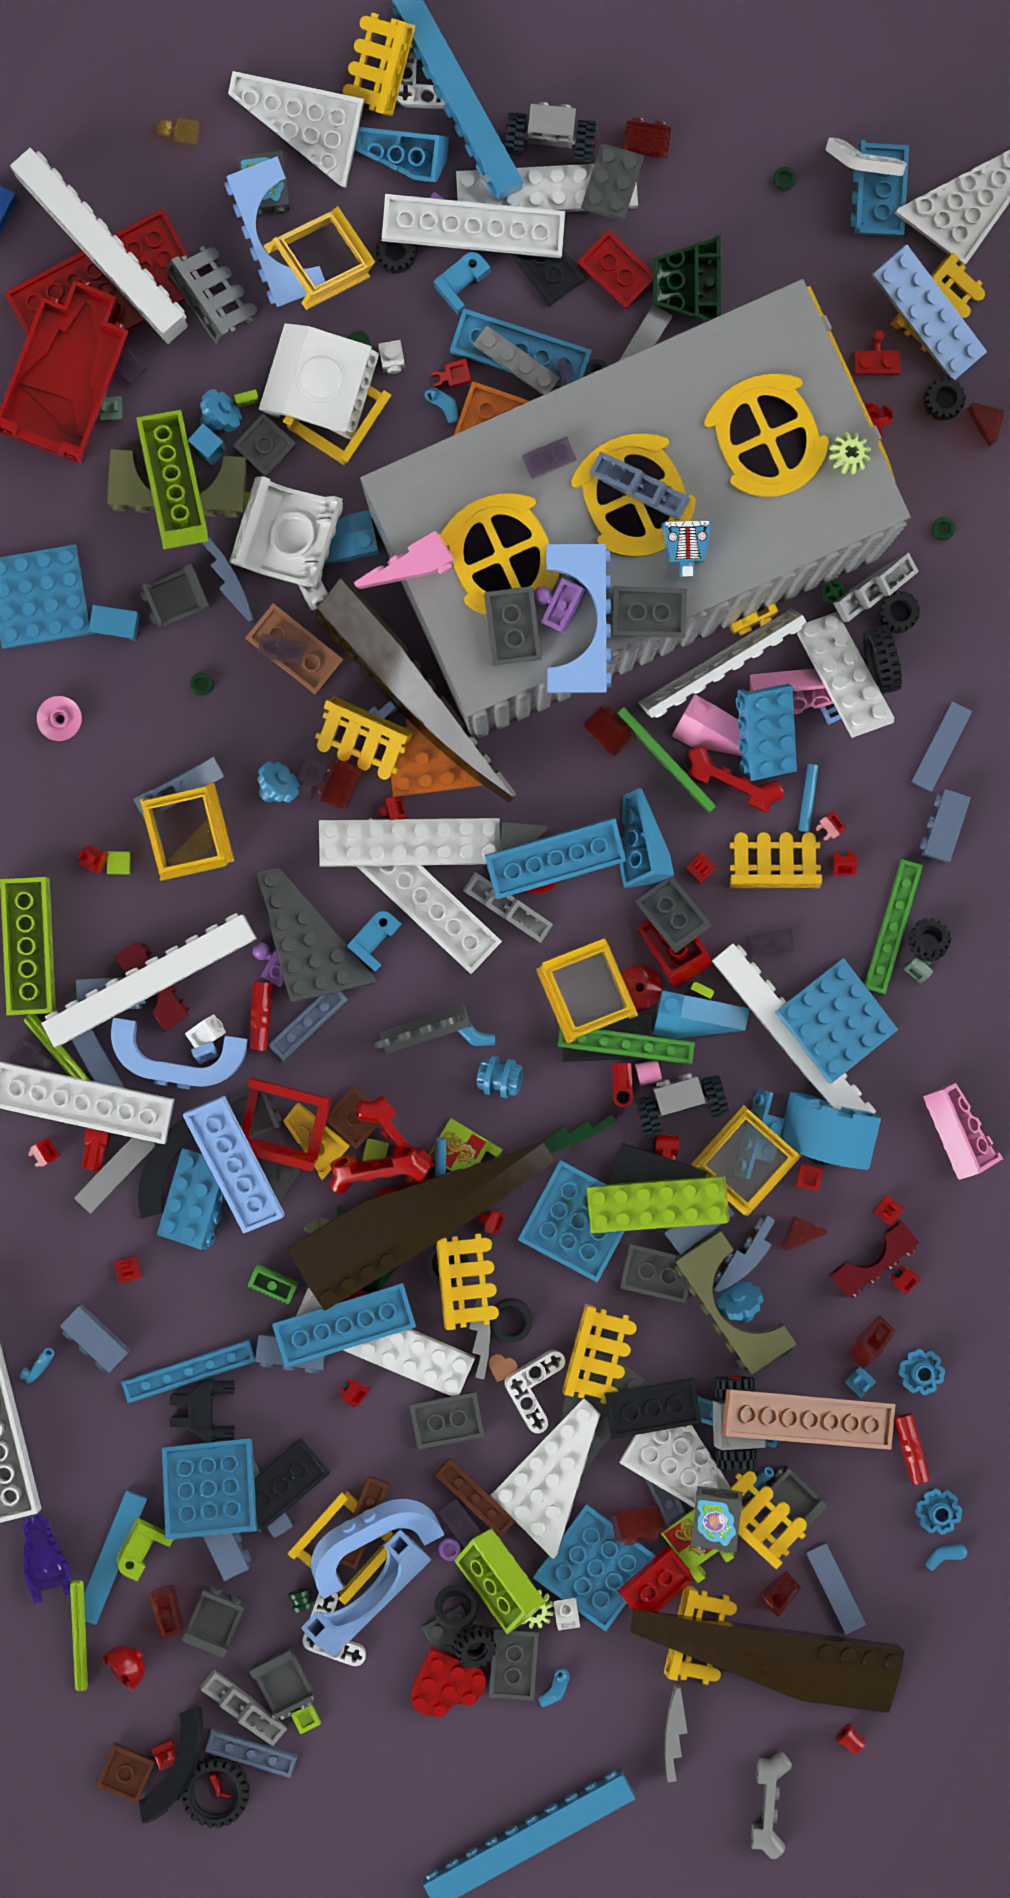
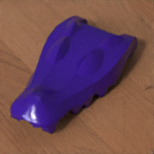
M34 1515L27 1518L22 1523L25 1537V1560L23 1567L24 1577L31 1591L34 1604L42 1602L41 1591L59 1586L63 1587L65 1596L71 1595V1572L67 1560L51 1532L47 1517Z

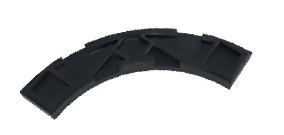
M185 1119L177 1122L169 1129L167 1142L165 1144L156 1143L146 1159L141 1173L138 1193L141 1218L163 1213L162 1187L166 1171L181 1148L194 1139Z
M194 1707L180 1713L181 1732L176 1758L160 1786L150 1795L139 1800L142 1823L152 1822L169 1810L168 1808L180 1799L188 1787L200 1756V1752H198L200 1737H203L202 1707Z

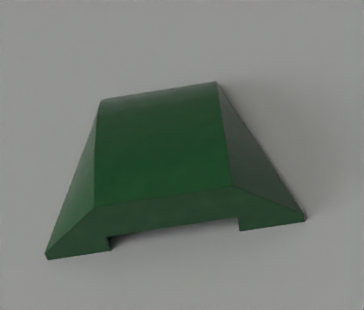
M721 234L714 236L712 239L697 242L695 245L687 248L678 249L653 258L654 305L706 321L721 316Z

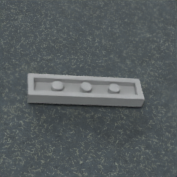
M488 326L484 328L474 342L476 348L542 395L551 392L560 380V377Z

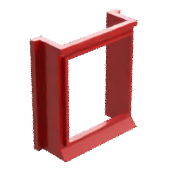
M256 1077L249 1078L247 1088H250L241 1129L255 1156L312 1172L319 1158L332 1096H321L256 1079ZM259 1091L318 1106L308 1152L249 1137Z

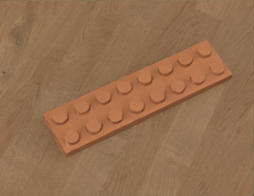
M727 1389L722 1435L891 1450L895 1404Z

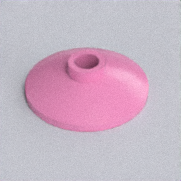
M54 696L41 704L36 720L38 728L44 736L54 741H65L72 738L80 729L82 715L78 705L73 700L64 696ZM60 715H63V716H64V722H63V723H58V722H57V717H58V716H60Z

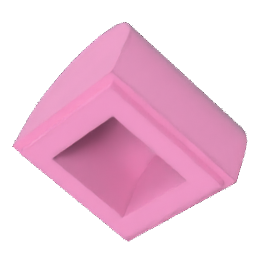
M658 1060L635 1064L640 1086L662 1081Z

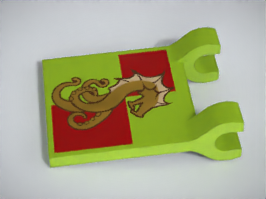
M450 1118L439 1137L446 1138V1168L450 1171L461 1168L465 1169L481 1162L487 1151L496 1157L500 1156L503 1151L497 1145ZM435 1145L428 1155L434 1161Z
M694 1508L662 1531L661 1534L687 1566L696 1582L699 1583L705 1579L704 1575L706 1574L700 1564L719 1550L711 1548L701 1550L691 1546ZM719 1551L726 1562L734 1558V1551L730 1553Z

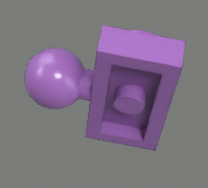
M563 578L554 596L550 589L545 586L536 588L534 590L535 603L540 606L549 604L541 623L564 634L586 589Z
M264 942L255 944L252 950L254 957L258 960H269L261 977L281 987L284 978L276 948L272 952L269 945Z

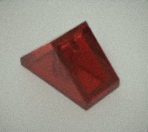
M972 403L966 410L990 448L997 442L1005 411Z
M793 1216L782 1242V1247L786 1251L826 1235L827 1232L818 1225Z
M785 1571L767 1586L760 1595L773 1613L779 1617L801 1587Z

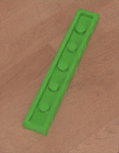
M622 708L617 713V716L704 810L710 813L715 808V804L626 708Z
M904 859L900 860L864 985L870 991L883 995L886 994L923 868L921 864Z
M560 1028L558 1047L691 1065L695 1042L601 1029L577 1037L576 1041L567 1044Z

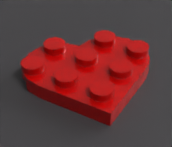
M431 1646L412 1684V1706L423 1715L435 1716L437 1718L444 1717L454 1704L472 1706L485 1691V1674L482 1672L481 1667L478 1669L473 1666V1669H469L468 1666L464 1667L456 1655Z

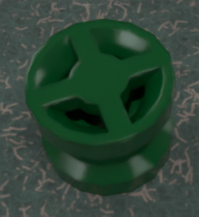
M837 580L827 582L821 590L822 600L829 605H834L833 603L845 594L844 585Z
M301 1588L288 1594L289 1599L293 1603V1613L302 1612L314 1607V1602L310 1600L309 1596L311 1593L310 1588Z

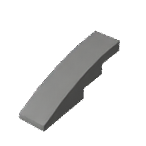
M653 304L619 361L656 345L673 315Z
M909 552L905 553L868 576L833 604L842 621L849 622L863 609H869L884 596H890L919 571Z
M476 872L463 889L468 895L540 943L553 926L551 922L511 895L496 899L492 883Z
M132 1137L74 1199L91 1214L151 1152L155 1144L151 1141Z
M477 1298L475 1307H481V1298ZM483 1321L470 1322L469 1329L477 1331L472 1353L480 1355L475 1377L484 1380L489 1357L490 1325H484Z
M215 1669L201 1684L200 1689L202 1692L217 1701L222 1709L236 1717L238 1723L270 1745L274 1746L287 1730V1727L278 1719H273L272 1714Z
M675 1683L665 1725L664 1756L667 1782L677 1781L673 1759L682 1757L679 1735L688 1733L680 1683Z

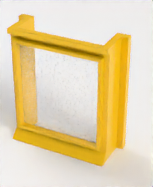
M605 938L545 961L541 967L536 969L567 1044L576 1041L577 1037L627 1017L631 1019L638 1016Z
M743 1105L691 1165L709 1171L707 1177L726 1175L728 1201L743 1215L748 1217L799 1160L801 1155Z

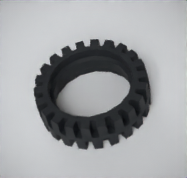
M887 625L864 630L863 647L866 654L867 668H869V672L881 694L900 690L902 688L901 664L899 663L900 658L897 654L898 650L891 631Z
M219 1756L214 1758L208 1757L197 1763L193 1777L181 1796L183 1798L182 1803L186 1808V1813L191 1815V1819L194 1822L197 1820L199 1825L203 1826L205 1824L207 1828H212L213 1826L222 1828L223 1825L228 1826L231 1822H235L244 1812L249 1800L250 1785L247 1775L243 1773L242 1767H238L235 1761L231 1762L226 1758L221 1759ZM213 1770L222 1771L230 1775L238 1789L237 1800L234 1806L228 1811L219 1814L209 1813L201 1809L194 1797V1785L197 1779L204 1773Z

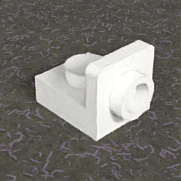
M396 340L378 344L383 372L388 371V374L401 372V369L405 368L401 341Z
M321 580L318 582L317 589L299 585L311 610L318 608L328 595Z
M211 1015L185 1034L194 1048L215 1041L224 1035L226 1031L223 1028L222 1022L215 1015Z
M576 1599L554 1601L558 1631L579 1628L580 1621Z

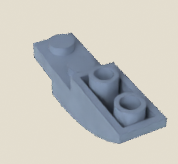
M213 756L175 775L174 778L136 796L133 800L144 818L140 799L147 797L152 799L200 788L205 784L216 782L225 775ZM176 803L152 808L153 813L163 811Z
M766 1214L764 1218L759 1217L754 1225L756 1231L753 1237L748 1236L743 1244L744 1252L742 1253L735 1249L733 1253L731 1252L725 1257L723 1261L726 1264L722 1272L718 1271L714 1276L713 1289L715 1291H722L741 1280L765 1256L772 1245L765 1240V1237L775 1222L773 1218Z

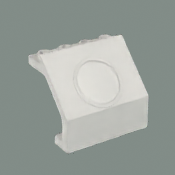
M285 323L259 410L277 418H280V415L293 417L330 429L347 439H352L359 423L379 353L372 350V346L310 326Z
M263 476L255 477L229 563L260 575L317 589L318 582L322 577L324 563L329 555L330 543L336 532V524L343 509V499L336 496L322 497L278 485Z

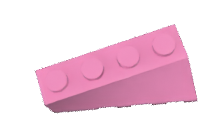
M815 668L750 675V691L791 684L793 686L794 715L802 713L804 709L809 707L816 709L834 704Z
M956 1083L936 1089L923 1096L926 1107L932 1116L935 1128L938 1130L944 1149L947 1151L953 1170L956 1172L959 1180L979 1174L1003 1160L1001 1154L995 1153L993 1150L991 1138L989 1136L985 1137L980 1129L982 1124L978 1117H974L970 1113L971 1106Z

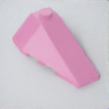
M434 531L407 547L409 550L407 554L402 553L390 558L387 562L389 566L386 568L383 565L379 566L355 581L354 584L357 588L363 589L431 575L437 572L443 574L452 568L451 564L456 561L442 536Z
M694 695L672 737L693 748L704 746L707 750L741 756L738 747L740 731L737 727V719L710 702Z

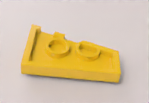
M298 1102L283 1122L297 1143L301 1145L304 1152H308L315 1115ZM327 1125L319 1158L314 1165L322 1180L330 1172L332 1161L342 1157L351 1145Z

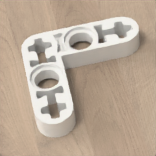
M409 52V62H406L405 68H409L413 74L409 79L402 78L397 98L398 105L406 108L444 109L443 106L445 104L442 98H440V102H437L438 98L433 90L434 85L416 84L417 60L413 53ZM403 85H408V95H411L407 100H403V97L399 96L403 95ZM425 91H430L433 93L434 99L430 102H425L422 100L421 95Z
M829 138L825 149L849 168L860 171L903 176L907 165L906 162L896 158L862 154L849 143L838 138Z
M557 1350L545 1352L509 1374L505 1379L506 1390L527 1427L534 1433L544 1432L548 1426V1420L530 1388L564 1367L565 1358ZM553 1355L556 1358L559 1357V1359L557 1360V1365L554 1366L551 1363L546 1366L549 1369L547 1372L543 1365L540 1364V1362L542 1361L545 1364L550 1363L552 1361L551 1356ZM534 1366H538L541 1370L537 1378L529 1376V1371ZM513 1379L521 1380L518 1385L523 1393L519 1394L514 1387H510L513 1384ZM525 1397L532 1399V1405L528 1409H523L520 1405L521 1400ZM534 1412L535 1416L538 1419H542L540 1421L541 1426H532V1424H534V1419L532 1418L530 1413Z
M338 1592L331 1595L335 1598L334 1600H329L327 1608H331V1611L323 1607L325 1599L319 1593L310 1618L317 1611L322 1613L334 1612L339 1597ZM304 1633L303 1645L309 1651L351 1666H359L365 1660L366 1650L358 1643L349 1641L346 1644L349 1646L347 1651L354 1653L355 1649L359 1650L361 1658L357 1657L356 1660H353L352 1655L346 1653L345 1657H343L342 1654L345 1646L333 1657L316 1644H309L310 1640L307 1639L308 1636Z

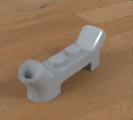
M778 1751L770 1759L758 1758L756 1779L758 1784H765L762 1821L761 1823H752L751 1849L763 1850L770 1859H777L785 1851V1844L773 1831V1823L777 1824L778 1810L774 1809L775 1801H779L780 1788L776 1787V1782L792 1768L790 1759L781 1751Z

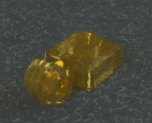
M177 118L176 126H172V122L168 120H159V124H156L157 135L170 137L171 133H175L174 142L197 146L200 121Z

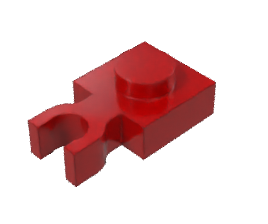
M466 358L445 364L446 371L444 372L434 371L430 373L433 378L440 376V381L433 383L435 388L443 387L448 382L451 388L472 382Z

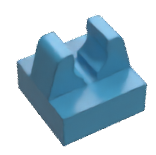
M860 1365L844 1380L860 1398L876 1383Z

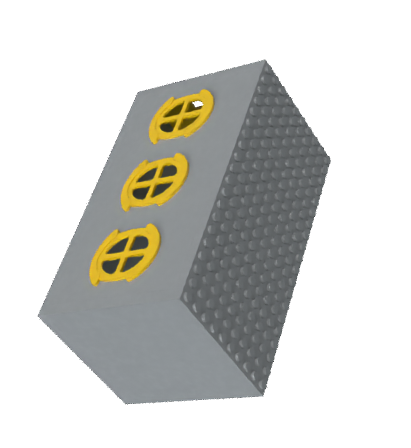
M803 279L360 477L371 518L389 558L402 553L407 554L409 552L407 547L436 531L442 536L456 561L451 564L452 568L443 574L437 572L400 582L470 736L473 735L476 739H480L488 735V730L496 727L497 730L507 727L512 719L517 718L520 721L529 717L532 710L537 709L540 712L549 708L552 701L558 700V702L569 699L572 695L571 693H547V668L562 666L580 657L589 647L594 637L597 623L595 606L586 590L564 634L541 623L549 604L540 606L535 603L542 660L493 666L484 596L486 591L481 589L472 579V575L482 569L499 563L507 576L511 588H522L509 559L513 555L531 547H537L540 551V568L535 581L531 585L533 586V592L536 588L545 586L550 589L554 596L562 578L582 588L584 587L565 574L546 571V545L606 544V550H610V565H606V575H610V589H606V599H610L611 612L606 614V624L611 625V638L606 639V648H611V663H606V673H611L612 679V674L617 672L620 675L633 670V665L639 662L641 666L653 661L654 656L659 653L661 656H665L673 652L675 646L679 644L685 647L693 643L696 639L695 637L699 635L702 638L715 633L716 628L721 625L723 629L727 628L741 616L745 618L757 612L759 608L763 607V609H766L773 603L777 605L776 603L779 602V599L784 598V601L797 596L799 590L804 589L807 592L816 588L822 580H825L827 583L836 579L841 574L840 572L844 570L846 573L858 569V566L866 561V564L878 560L894 539L897 538V535L907 526L906 523L911 516L895 483L889 459L881 443V435L876 425H873L831 333L832 327L826 315H823L811 286L807 287ZM763 395L778 397L790 404L795 409L798 417L772 429L768 426L757 399ZM748 404L761 433L759 436L739 445H733L730 441L732 417L740 405ZM802 427L806 433L805 453L799 465L789 469L775 440L778 436ZM846 432L850 434L851 439L855 433H858L859 442L864 438L867 440L863 447L871 448L870 452L865 453V455L871 458L870 461L863 462L865 468L862 471L857 468V472L853 475L850 473L849 468L845 474H842L841 465L836 469L833 467L837 460L829 459V456L835 453L829 449L831 445H837L835 438L839 436L843 439V434ZM766 444L779 470V474L772 478L757 475L739 461V454L758 445ZM852 449L849 450L846 456L848 458L851 457L854 451ZM600 452L624 462V458L628 455H639L648 458L656 463L665 473V477L659 481L689 496L690 501L680 520L670 517L667 522H711L706 559L704 562H694V577H680L679 563L668 562L662 528L656 529L653 526L642 502L625 495L605 505L598 503V479L590 475L589 472ZM627 504H633L644 525L646 534L642 537H631L622 534L606 521V514ZM498 514L511 516L527 526L532 536L512 547L504 548L494 529L491 518ZM481 523L488 534L495 552L492 556L467 565L463 554L465 539L472 526ZM613 587L687 589L685 638L612 636Z

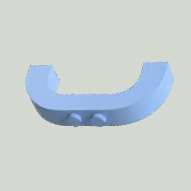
M113 1018L111 1040L119 1061L132 1073L144 1078L154 1079V1084L168 1086V1082L177 1083V1088L190 1089V1085L201 1087L220 1083L231 1077L239 1069L247 1054L249 1039L225 1036L220 1058L213 1065L206 1068L151 1060L145 1057L137 1047L136 1032L138 1021Z
M396 1499L366 1510L328 1532L315 1547L311 1558L312 1574L322 1598L325 1599L344 1589L339 1574L336 1571L339 1561L348 1553L395 1529L407 1528L416 1532L425 1546L444 1536L441 1525L433 1511L423 1503L415 1500Z

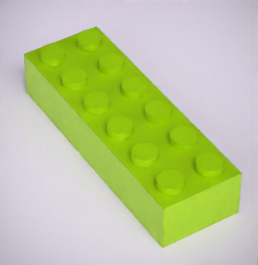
M181 410L137 417L138 432L163 549L207 542V527Z
M50 878L0 879L6 1015L52 1013L56 1011Z
M726 1175L587 1187L591 1233L723 1224L730 1221Z

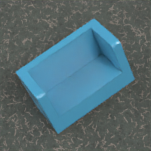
M204 424L188 439L192 449L212 466L227 451L224 442Z
M93 605L88 632L94 635L98 633L136 641L140 614L136 611Z

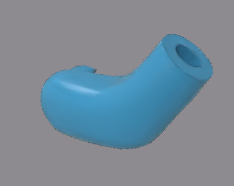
M435 387L429 388L425 392V399L442 408L449 424L459 421L457 405L451 396Z
M473 1025L458 1030L473 1046L495 1045L494 1034L479 1032Z
M51 1348L44 1349L37 1357L31 1370L23 1368L19 1376L20 1379L25 1380L26 1384L36 1380L51 1362L55 1354L54 1350Z
M765 1467L755 1473L757 1480L753 1486L759 1490L774 1476L773 1469ZM748 1490L743 1495L742 1500L747 1499L753 1493Z
M961 1544L937 1547L925 1562V1566L934 1571L945 1560H963L967 1556V1549Z
M566 1669L556 1670L551 1688L538 1697L542 1708L556 1703L564 1697L570 1680V1674Z

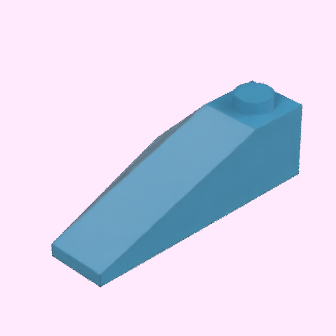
M359 127L354 150L389 166L395 171L407 175V177L413 180L437 182L447 162L450 137Z
M369 510L348 514L337 521L336 532L331 540L329 555L324 566L379 555Z
M642 788L623 795L622 823L625 825L624 838H621V842L624 846L626 862L620 863V871L624 888L658 883L674 876L670 853Z
M661 991L653 1035L670 1039H682L746 1031L750 1008Z

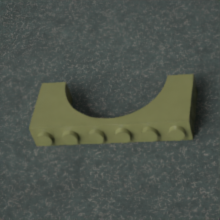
M110 449L107 504L113 507L114 511L124 512L127 508H134L136 512L148 513L149 509L155 510L152 493L140 479L136 466V454L131 450ZM223 456L221 469L216 479L204 492L199 494L204 516L215 517L216 513L225 514V517L239 518V515H243L248 464L246 457Z
M718 1229L676 1257L674 1260L677 1265L674 1268L681 1278L684 1276L687 1278L689 1284L686 1286L693 1297L699 1296L702 1301L699 1306L706 1316L708 1314L712 1315L715 1320L712 1322V1325L718 1334L724 1333L727 1338L724 1343L731 1353L736 1351L740 1357L736 1361L744 1372L748 1370L752 1375L797 1344L782 1322L764 1330H745L730 1324L719 1314L713 1299V1280L719 1265L733 1251V1248Z

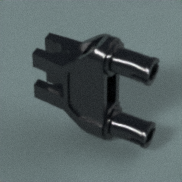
M207 1377L191 1393H172L170 1395V1405H188V1415H172L170 1417V1427H188L206 1443H212L214 1439L234 1440L235 1433L226 1432H234L235 1425L215 1426L213 1424L214 1394L234 1395L235 1381L214 1380L212 1377Z

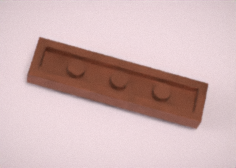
M451 1457L435 1473V1476L500 1537L516 1522Z
M368 1475L351 1519L366 1510L382 1504L390 1483ZM365 1545L345 1555L339 1563L356 1569Z

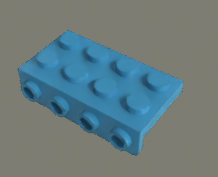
M861 140L859 146H855V149L862 154L896 158L906 162L907 165L903 176L854 169L853 182H857L856 191L852 192V205H855V213H851L850 227H854V234L903 237L905 221L897 216L895 211L899 207L906 205L909 145L866 143V140Z
M788 683L749 692L744 689L738 690L736 706L739 710L737 727L740 731L738 747L742 759L739 764L741 773L751 781L796 772L793 686Z
M182 1148L157 1231L159 1236L201 1250L209 1249L213 1245L215 1240L214 1231L216 1225L221 1220L222 1213L220 1211L222 1204L226 1201L202 1153Z

